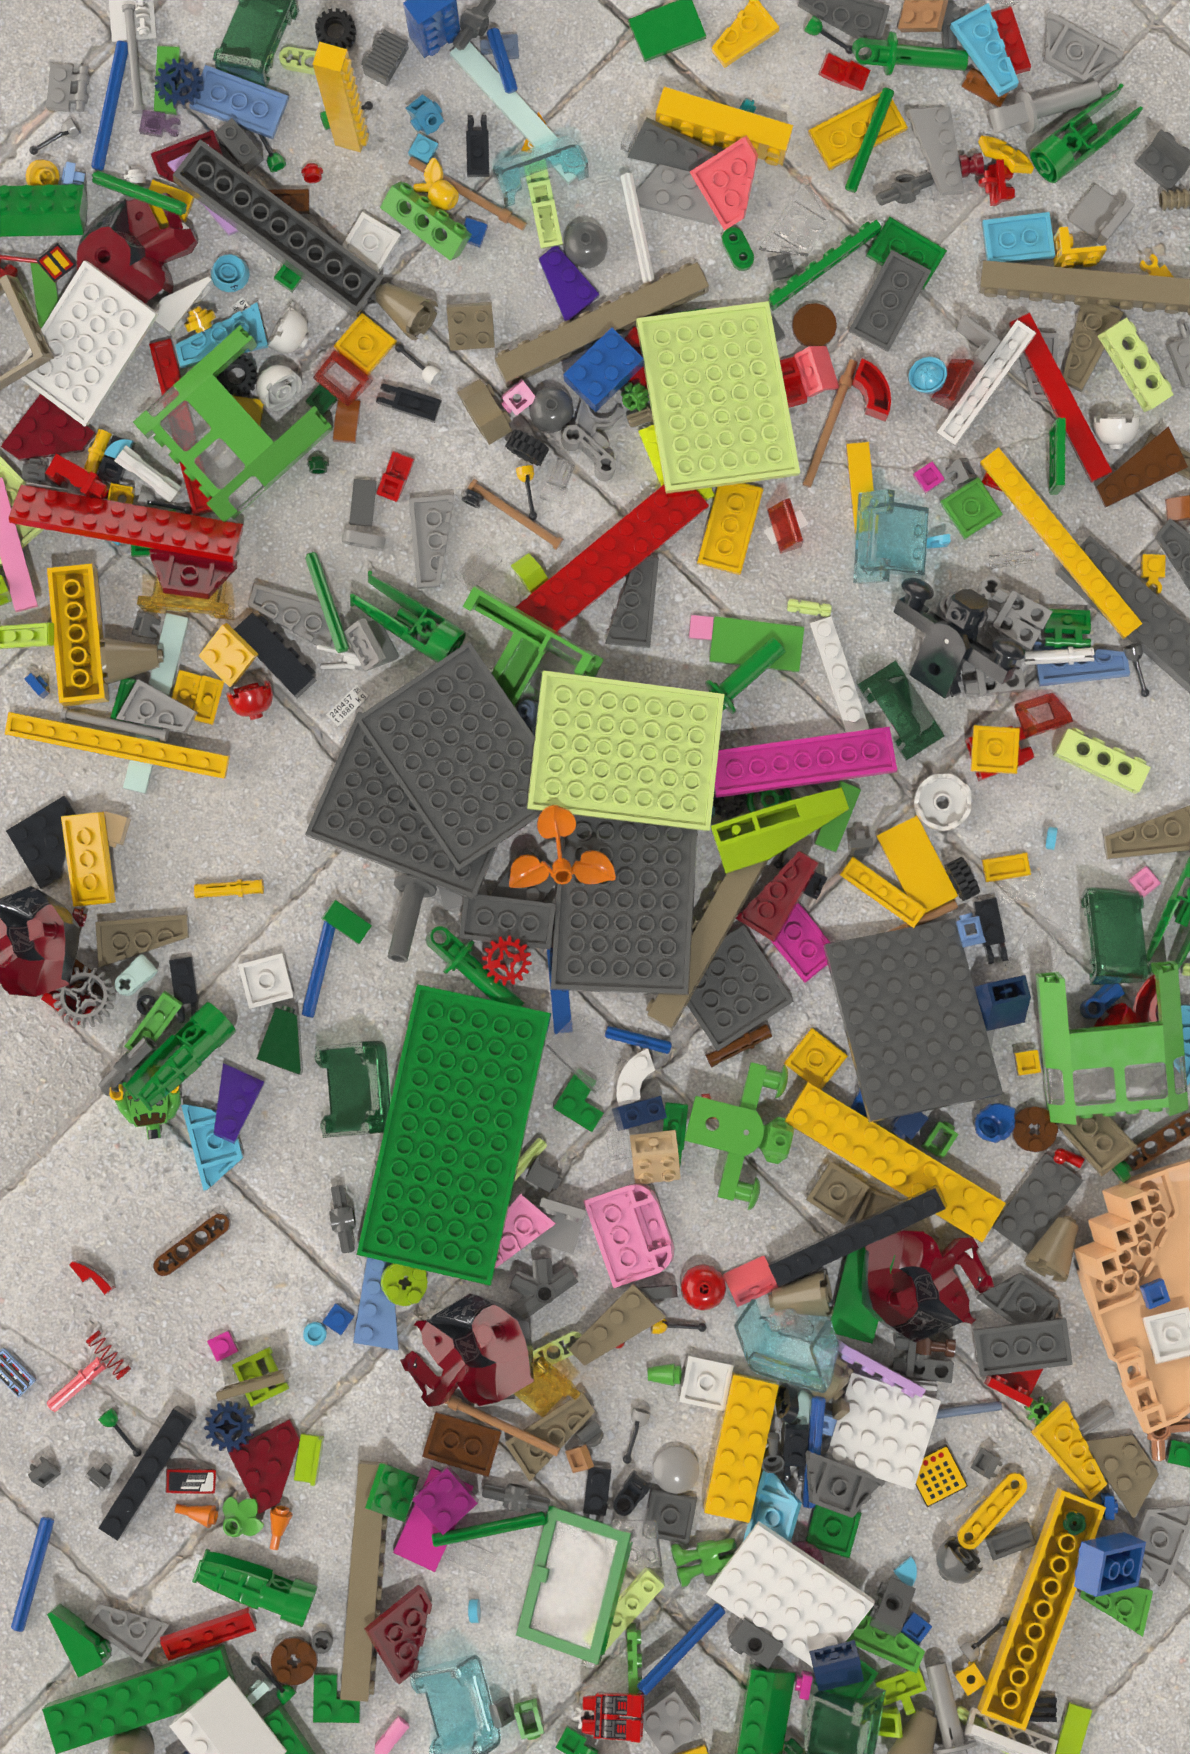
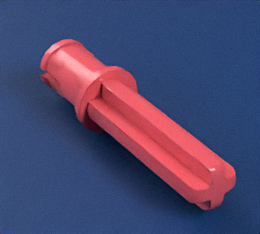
M96 1357L92 1363L84 1370L80 1369L76 1377L47 1401L48 1407L54 1412L59 1410L87 1384L91 1385L92 1380L107 1368L104 1362L100 1363V1358Z

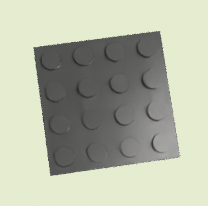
M743 925L724 938L687 1006L714 1048L719 1051L794 1001Z

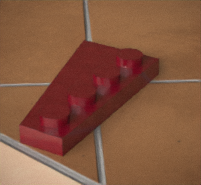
M798 851L780 870L779 874L764 887V890L735 919L775 942L820 862L804 852Z

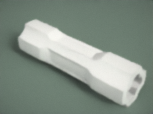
M127 445L114 460L124 469L135 473L152 486L155 492L168 502L174 498L181 488L180 485L168 476L160 474L148 465L139 454Z

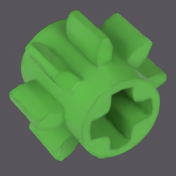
M629 383L621 393L623 405L630 409V411H633L635 408L641 411L650 400L648 398V390L643 385H640V383H637L635 386Z
M1040 1396L1038 1401L1033 1399L1030 1407L1024 1406L1030 1413L1026 1418L1028 1420L1035 1418V1425H1038L1040 1421H1043L1052 1412L1048 1408L1052 1403L1049 1401L1044 1404L1043 1396ZM1041 1406V1408L1044 1409V1412L1039 1413L1038 1415L1034 1412L1035 1408L1039 1409V1407Z

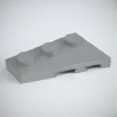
M1041 333L1057 364L1059 334ZM1022 353L1019 359L1031 401L1049 402L1024 353Z
M138 679L116 719L187 732L198 712Z
M103 1604L97 1606L85 1623L141 1664L146 1660L170 1625Z

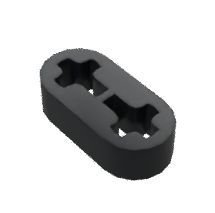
M783 1383L778 1387L775 1404L777 1417L787 1423H791L796 1419L799 1413L797 1389L787 1383Z

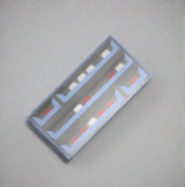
M5 1348L0 1350V1380L19 1398L36 1379Z

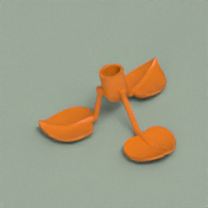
M551 805L546 807L539 815L537 828L543 838H556L558 859L551 868L545 861L540 862L534 855H522L516 858L510 870L509 887L525 888L538 885L548 878L549 873L558 884H567L574 874L584 884L614 881L616 877L613 864L605 854L599 851L591 850L584 852L581 855L580 861H575L572 867L568 860L562 858L560 836L565 837L573 833L576 828V819L569 810L558 805Z

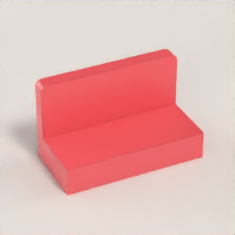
M809 346L794 354L807 397H813L825 390H836L839 388L826 346Z
M761 1256L723 1274L737 1307L778 1288L765 1256Z

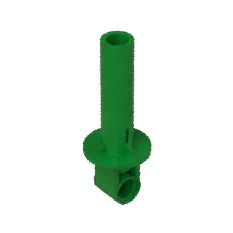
M892 31L888 34L887 40L859 38L852 45V52L860 64L884 66L886 76L892 74L895 65L965 71L968 65V53L966 50L898 44L896 32ZM864 47L869 48L866 54L859 55L860 49Z
M772 637L721 684L718 685L707 680L705 685L709 692L724 694L723 710L726 709L731 714H734L736 709L732 700L783 656L786 651Z
M443 926L435 927L428 932L425 939L426 944L447 963L443 970L445 974L451 969L452 971L457 969L489 999L515 1006H523L524 1001L506 985L504 986L500 980L495 983L494 975L488 977L489 970L483 969L484 965L470 954L472 951L470 948L475 943L473 940L464 945ZM434 933H439L442 936L443 941L441 944L435 942L433 938Z

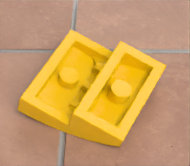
M178 670L171 697L198 712L193 721L213 725L224 681Z

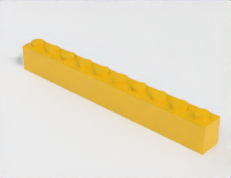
M319 42L313 61V68L335 146L361 153L362 147L368 143L369 133H367V125H365L366 118L363 117L364 110L361 109L360 93L357 92L358 85L355 84L356 77L353 76L352 60L349 59L347 49Z

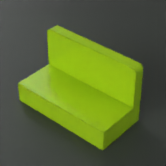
M301 1433L294 1481L310 1483V1486L317 1484L324 1436Z

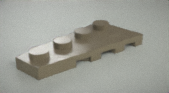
M1090 303L1080 306L1063 377L1069 387L1080 392L1083 391L1105 350L1098 335L1119 322L1124 315L1123 311L1112 306L1101 308L1097 304Z
M1190 805L1105 836L1106 860L1190 851Z
M188 915L95 922L98 967L101 968L189 938Z
M633 1283L568 1350L585 1366L666 1318V1315Z
M582 1391L525 1428L524 1431L562 1448L573 1434L594 1414L595 1410ZM514 1436L505 1441V1444L529 1482L554 1456Z

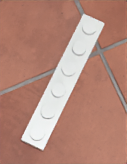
M1018 320L1015 322L937 431L940 436L955 446L958 444L1034 338L1036 332Z
M832 617L810 623L809 626L845 732L868 730L869 726Z

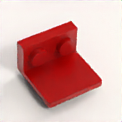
M1043 1369L987 1376L984 1384L1030 1407L1033 1401L1030 1395Z

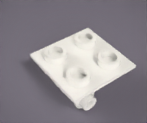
M109 0L112 42L119 40L127 41L125 13L122 12V5L124 4L135 5L133 13L136 40L157 39L154 0Z

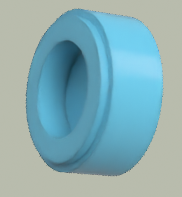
M1048 828L1046 849H1055L1058 828Z
M320 1322L308 1324L303 1332L305 1341L313 1346L320 1345L327 1337L326 1327Z
M470 1599L468 1617L471 1623H480L481 1608L479 1599Z

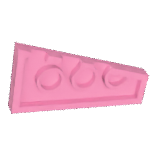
M522 1194L517 1197L508 1209L496 1268L556 1224Z

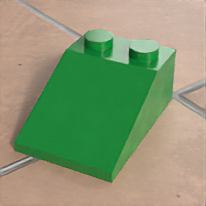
M62 1604L56 1605L47 1614L78 1678L104 1665L112 1656L110 1653L112 1648L109 1641L103 1639L99 1633L87 1626L86 1622Z

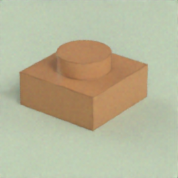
M586 1444L565 1451L573 1473L594 1467Z

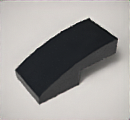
M113 435L110 445L124 438ZM133 442L132 450H134L135 442ZM107 455L104 456L98 472L99 478L113 484H120L126 469L114 461L115 458Z

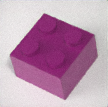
M449 1465L419 1490L412 1499L442 1535L479 1502L476 1495Z

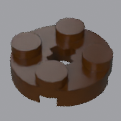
M1035 1106L1027 1107L1015 1115V1128L1011 1134L1014 1142L1021 1149L1030 1152H1040L1048 1149L1054 1143L1058 1133L1057 1123L1050 1122L1048 1110ZM1030 1124H1038L1040 1126L1038 1135L1035 1133L1030 1135Z
M298 1636L283 1639L275 1647L271 1656V1668L279 1682L288 1685L305 1683L313 1676L318 1664V1655L313 1650L312 1644ZM291 1655H295L297 1659L300 1658L301 1662L297 1664V1667H293L292 1664L288 1663Z

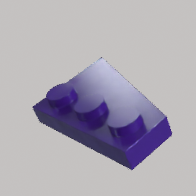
M558 246L552 247L539 258V263L564 321L573 320L600 297L597 290Z

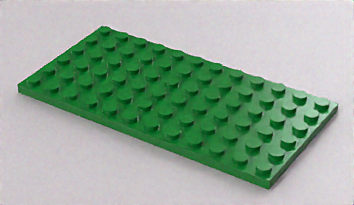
M417 984L356 1255L489 1286L492 1285L551 1013Z

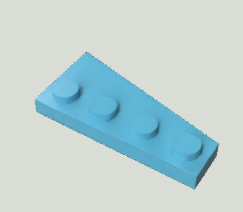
M256 302L242 312L239 311L233 314L231 318L221 323L218 322L212 325L211 328L204 332L197 333L175 344L180 367L186 368L199 363L240 325L254 338L257 347L253 351L268 348L258 303Z

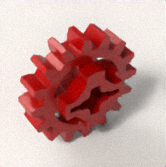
M510 935L507 941H504L502 936H500L499 943L492 940L491 945L493 947L485 948V951L489 954L488 956H482V959L487 961L483 969L490 970L487 976L494 975L495 983L501 979L504 986L507 980H510L512 985H515V978L522 981L524 979L522 973H529V970L525 967L526 965H532V962L527 960L531 952L524 951L527 945L520 946L519 938L513 942ZM507 945L517 948L519 952L513 953L509 951ZM499 948V957L492 960L494 951ZM503 950H505L509 958H513V961L510 963L511 971H509L506 963H501V960L504 958ZM523 961L520 970L515 973V964ZM501 968L505 970L507 976L499 974L495 969Z

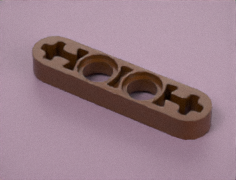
M1190 1113L1180 1115L1137 1143V1148H1139L1141 1154L1146 1159L1143 1160L1142 1157H1139L1135 1160V1166L1128 1164L1132 1171L1141 1168L1189 1137L1190 1127L1183 1128L1181 1131L1184 1134L1181 1136V1132L1175 1124L1177 1123L1180 1127L1186 1123L1185 1118L1190 1119ZM1167 1129H1172L1176 1133V1138L1172 1142H1167L1164 1139V1132ZM1149 1141L1154 1142L1157 1146L1156 1152L1151 1155L1145 1151V1144ZM1135 1150L1130 1156H1136L1139 1152Z
M223 1213L212 1216L160 1255L153 1264L155 1273L160 1276L172 1274L225 1234L231 1226L229 1217ZM216 1218L219 1220L224 1219V1229L218 1228L213 1231L216 1234L213 1238L211 1231L205 1226L208 1224L209 1228H212L216 1225ZM203 1231L207 1234L208 1240L205 1244H198L196 1242L195 1236L197 1232ZM180 1245H185L189 1249V1255L186 1258H180L177 1255V1248ZM171 1252L173 1258L179 1264L176 1265L174 1261L168 1265V1272L165 1269L161 1271L159 1269L161 1266L160 1261L166 1262L172 1257L168 1255Z

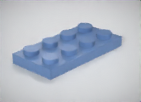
M205 65L201 74L204 82L200 83L203 85L204 90L198 91L201 98H193L194 105L189 104L190 109L225 122L232 118L239 127L274 139L289 101V96Z

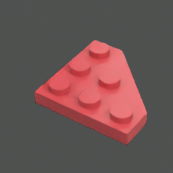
M747 135L690 171L724 230L744 219L747 211L758 160V153Z

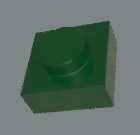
M319 384L305 402L311 408L315 406L320 415L324 417L338 399Z

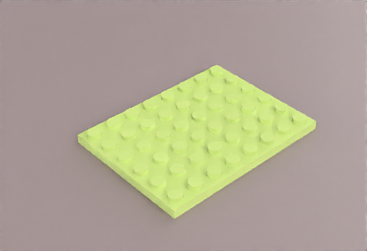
M769 301L636 319L666 494L799 476V462Z
M542 671L527 809L543 811L548 806L558 805L569 810L573 815L710 831L724 694Z

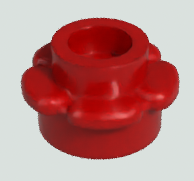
M315 163L307 164L301 170L304 181L307 183L321 181L323 169Z

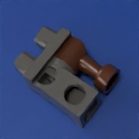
M900 1335L896 1336L895 1349L907 1350L906 1359L894 1357L892 1369L904 1373L906 1377L952 1383L954 1362L952 1360L933 1359L931 1354L932 1352H944L946 1357L954 1358L956 1339L948 1338L946 1342H940L926 1338L915 1343Z

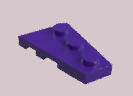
M223 1063L214 1126L215 1136L235 1144L264 1086V1081Z

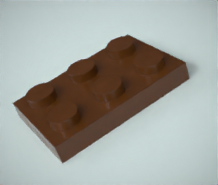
M436 1411L422 1457L489 1477L502 1431Z

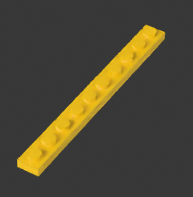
M998 447L980 462L982 467L1119 635L1124 639L1143 623L1000 448Z
M8 712L5 735L223 779L227 776L230 756L14 712Z

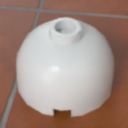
M289 307L281 316L282 320L280 323L276 324L267 343L272 349L286 354L294 352L298 347L303 349L309 339L306 335L308 325L305 318Z
M274 365L268 367L261 372L257 380L256 391L258 398L268 409L272 408L273 411H279L294 401L291 397L296 392L300 393L302 381L287 366Z
M1108 414L1107 418H1101V415L1094 416L1095 435L1102 443L1109 444L1110 449L1123 448V444L1130 443L1138 433L1139 415L1133 417V414Z

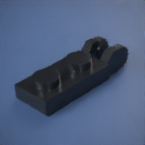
M468 115V131H466L467 177H490L487 115H482V130L473 131V115Z
M381 384L380 389L383 392L396 396L394 401L384 397H377L376 403L435 423L442 400L406 388Z
M997 898L973 902L975 915L979 916L986 943H982V947L985 949L988 964L994 963V954L990 945L998 944L1002 961H1007L1006 940Z
M193 957L169 960L174 997L182 1002L183 1005L191 1004V1016H193L198 1011L197 1003L199 1002ZM183 1005L177 1012L179 1023H185L186 1019Z
M785 1424L783 1449L785 1463L784 1481H789L791 1478L790 1466H798V1481H804L809 1425Z
M602 1467L588 1469L583 1507L585 1517L589 1518L590 1514L599 1515L598 1521H604L612 1469Z

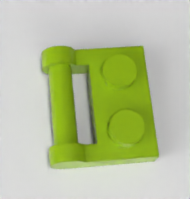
M267 1347L232 1364L239 1382L263 1375L257 1362L261 1358L264 1359L270 1373L279 1371L271 1355L273 1353L271 1347ZM287 1382L276 1384V1387L271 1390L269 1387L245 1393L250 1406L253 1407L288 1390L289 1386Z

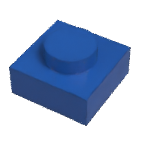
M466 217L464 226L472 234L467 243L481 248L488 225Z
M30 673L24 678L42 699L50 694L46 689L48 684L40 675L36 677Z
M1161 1278L1139 1286L1148 1309H1153L1170 1301L1165 1282Z
M335 1303L322 1323L339 1335H342L355 1315Z
M1101 1493V1505L1106 1507L1102 1518L1105 1520H1115L1114 1514L1118 1513L1117 1499H1114L1111 1493Z
M912 1611L905 1620L901 1632L919 1645L932 1628V1625Z

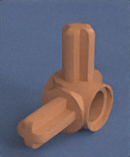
M1182 1418L1176 1423L1147 1434V1439L1151 1440L1152 1460H1165V1440L1171 1436V1433L1190 1431V1418Z

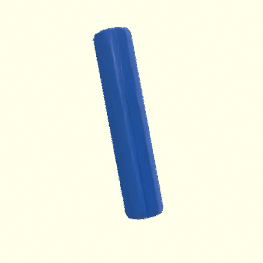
M491 28L486 34L506 93L511 94L516 92L518 87L498 28Z
M611 1026L606 1028L605 1037L608 1039L666 1054L670 1053L672 1043L669 1041Z

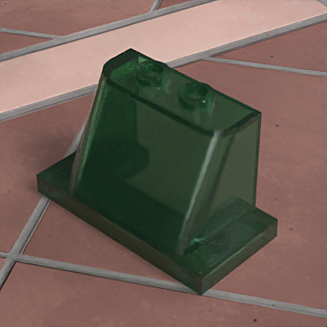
M896 660L857 685L868 704L876 700L900 738L894 741V744L905 761L945 737Z
M877 1687L861 1698L821 1690L814 1693L811 1705L807 1711L808 1724L803 1735L805 1739L803 1754H875L886 1690Z

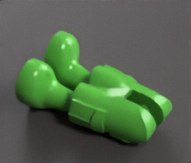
M735 1538L699 1542L695 1550H683L679 1544L670 1545L674 1563L678 1567L676 1572L681 1588L687 1587L691 1579L703 1573V1575L708 1577L721 1572L734 1553L720 1556V1553L735 1549L737 1547ZM694 1560H701L700 1564L688 1567L682 1566Z

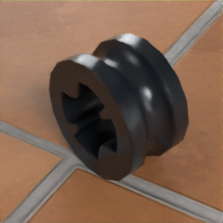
M466 489V496L462 497L461 500L479 509V502L483 501L484 497L472 490Z
M143 995L138 999L136 1007L141 1014H148L145 1011V1007L142 1006L143 1001L147 1002L146 999H151L150 1003L153 1006L156 1003L157 999L152 995Z

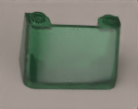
M238 0L239 4L220 48H216L213 55L216 69L267 88L270 77H267L266 74L273 67V58L287 25H291L292 19L296 20L299 13L298 0Z
M1101 887L1085 888L1080 900L1081 908H1086L1084 916H1087L1091 951L1089 962L1092 965V973H1089L1090 985L1145 982L1148 975L1152 973L1151 962L1147 961L1141 913V909L1144 907L1143 895H1139L1138 891Z
M362 1041L315 1046V1062L320 1068L327 1069L330 1114L325 1115L320 1123L322 1138L384 1133L391 1103L385 1044L382 1041Z

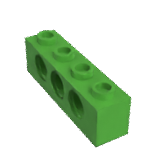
M402 181L391 186L380 206L383 211L450 261L461 255L472 235L463 224L453 221L449 218L447 212L433 206L427 197L420 196L413 190L411 185ZM407 202L410 203L411 210L407 207ZM425 215L429 218V223L425 221ZM442 228L447 232V237L444 236Z

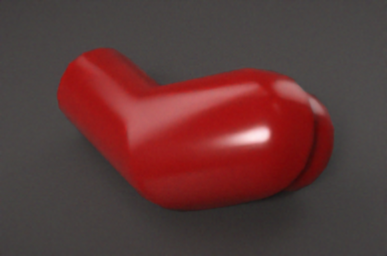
M1064 1148L1056 1149L1053 1157L1057 1164H1064L1066 1161L1078 1168H1081L1085 1160L1084 1157Z

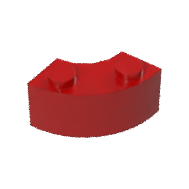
M862 358L852 386L858 389L865 399V414L886 422L891 407V392L888 382L875 365Z
M1154 974L1142 985L1135 998L1133 1012L1137 1016L1139 1023L1159 1021L1156 978Z

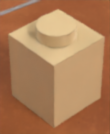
M105 811L108 846L116 848L117 844L124 845L131 819Z

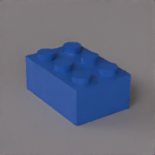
M610 328L563 374L564 382L597 412L644 366V358L613 328Z
M1125 1532L1082 1541L1079 1548L1078 1565L1075 1570L1074 1587L1095 1597L1137 1587L1140 1580L1146 1541Z

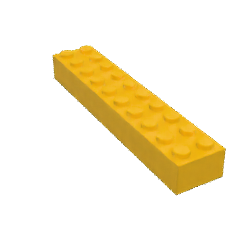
M809 1082L805 1083L785 1116L786 1120L784 1122L793 1126L794 1129L907 1198L934 1185H938L947 1203V1207L935 1215L983 1243L1006 1204L876 1123H869L866 1117Z
M1057 1487L977 1709L981 1714L1024 1731L1026 1730L1077 1589L1074 1587L1075 1570L1078 1565L1081 1542L1095 1539L1106 1509L1103 1505ZM1069 1512H1079L1085 1517L1086 1528L1078 1535L1069 1534L1068 1530H1065L1063 1527V1520L1066 1519L1065 1516Z

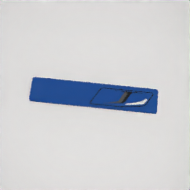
M550 948V950L547 949L554 1033H572L569 991L551 990L553 948Z

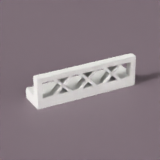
M970 1708L963 1736L1009 1754H1055L1058 1743L1057 1740L1029 1729L1024 1731L981 1714L976 1708ZM975 1715L983 1718L987 1728L984 1729L973 1724ZM997 1725L1004 1726L1008 1736L1005 1737L995 1733L993 1727ZM1019 1733L1025 1734L1029 1745L1017 1742L1014 1736ZM1041 1741L1050 1744L1048 1753L1038 1750L1036 1744Z

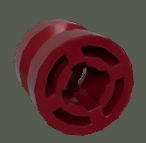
M981 152L974 153L970 157L958 155L962 178L968 177L970 174L975 176L984 174V161Z

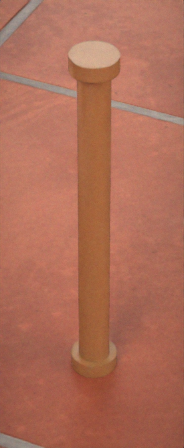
M473 479L467 489L480 494L495 507L553 545V549L557 550L562 544L563 538H557L479 485L476 479Z

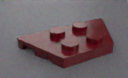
M150 549L149 551L162 592L165 594L209 599L237 569V560H234L232 563L165 550Z

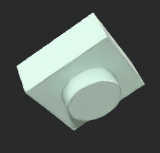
M266 1677L262 1682L259 1679L256 1680L248 1688L251 1692L248 1694L247 1699L252 1705L271 1688L272 1682Z

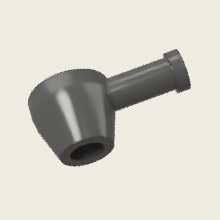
M776 1432L768 1434L769 1447L765 1448L762 1469L767 1473H777L783 1469L785 1464L782 1454L778 1451L780 1436Z

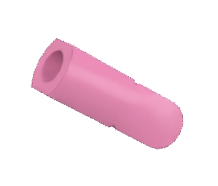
M398 1715L385 1731V1734L376 1742L375 1754H388L394 1747V1744L407 1731L409 1723Z

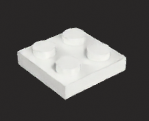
M362 212L342 246L377 273H380L399 242L401 234Z
M283 953L238 965L249 1009L295 998Z
M1189 1307L1142 1319L1156 1364L1190 1356Z
M688 1355L679 1402L725 1411L734 1365Z

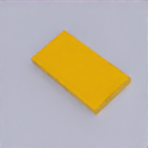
M882 92L808 130L809 136L829 171L857 157ZM893 99L874 147L908 129Z
M746 483L717 487L697 564L741 575L764 488Z
M104 812L61 816L73 907L115 903Z
M918 816L876 836L904 893L926 908V912L958 897Z

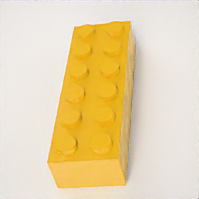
M663 87L655 121L692 139L699 140L706 146L712 147L716 145L722 147L723 150L747 135L758 153V158L765 160L767 164L773 166L778 164L783 166L793 130V125L667 87Z
M93 564L47 568L52 623H54V652L59 703L63 706L109 702L108 684L104 680V678H107V673L102 671L100 647H104V644L100 642L103 639L97 568Z
M732 1372L703 1507L704 1513L750 1523L779 1387L777 1382Z

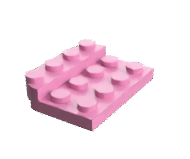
M639 1183L629 1184L583 1201L613 1288L658 1274L673 1261L674 1244L658 1198L648 1185Z

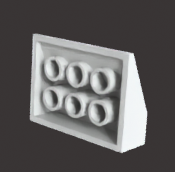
M230 1676L175 1718L170 1725L190 1754H285L287 1752Z

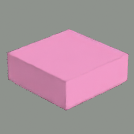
M691 615L689 639L711 641L714 617Z
M1147 866L1128 880L1142 898L1161 884Z

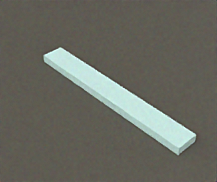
M470 42L464 50L460 51L455 47L450 52V56L568 185L585 171V167L516 92L511 94L505 92L499 73Z
M166 613L158 649H163L164 662L160 663L159 668L152 670L149 685L171 696L190 619ZM139 723V725H142V726H147V727H151V728H156V729L162 730L161 727L150 726V725H145V724H140V723ZM136 734L138 738L158 742L160 740L159 738ZM130 760L123 788L146 794L153 764Z

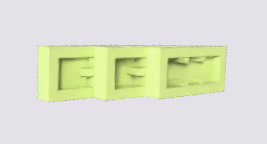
M546 160L524 163L523 166L540 247L544 249L563 245Z

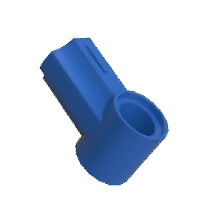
M1110 979L1090 998L1082 1002L1080 1005L1081 1015L1089 1020L1099 1018L1113 1003L1125 994L1123 988L1113 979ZM1090 1002L1094 1003L1097 1007L1095 1015L1088 1011Z

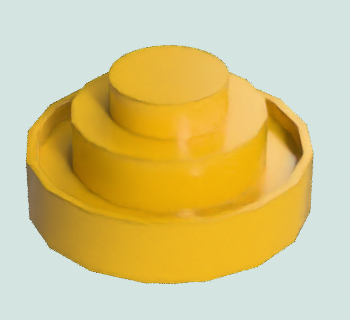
M35 160L30 163L26 170L25 176L28 185H58L59 171L48 160Z
M197 306L188 311L189 316L186 317L188 321L184 323L187 332L193 330L196 333L203 332L212 326L211 321L216 318L213 309L207 311L206 308L201 309L200 306Z

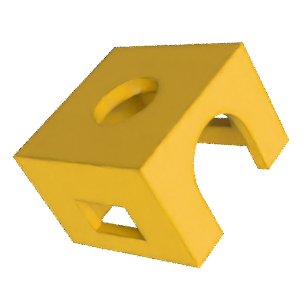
M111 483L108 500L118 502V497L125 495V503L133 504L135 489L130 486Z
M969 1661L965 1669L953 1672L968 1696L987 1683L974 1662L971 1663ZM969 1675L975 1676V1682L969 1684L966 1680Z

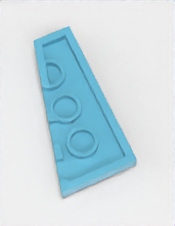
M989 3L951 23L950 29L998 97L1018 87V78L1010 58L1007 57L1003 39L999 36L998 26L991 15Z

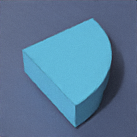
M128 439L115 441L106 449L104 455L116 459L126 445L132 448L134 441Z
M950 534L927 538L925 540V548L947 547L951 542Z
M910 1556L893 1571L901 1582L912 1587L917 1577V1567Z

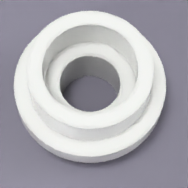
M141 169L128 170V175H124V179L127 182L135 185L144 184L147 177L146 173H142Z

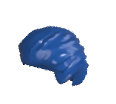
M1001 1103L988 1104L981 1109L977 1117H975V1130L978 1137L994 1143L1007 1139L1015 1128L1016 1109Z

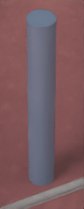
M1001 1401L938 1409L936 1419L1002 1410Z

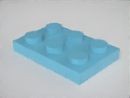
M1050 212L982 221L987 261L1019 263L1051 259L1056 256Z

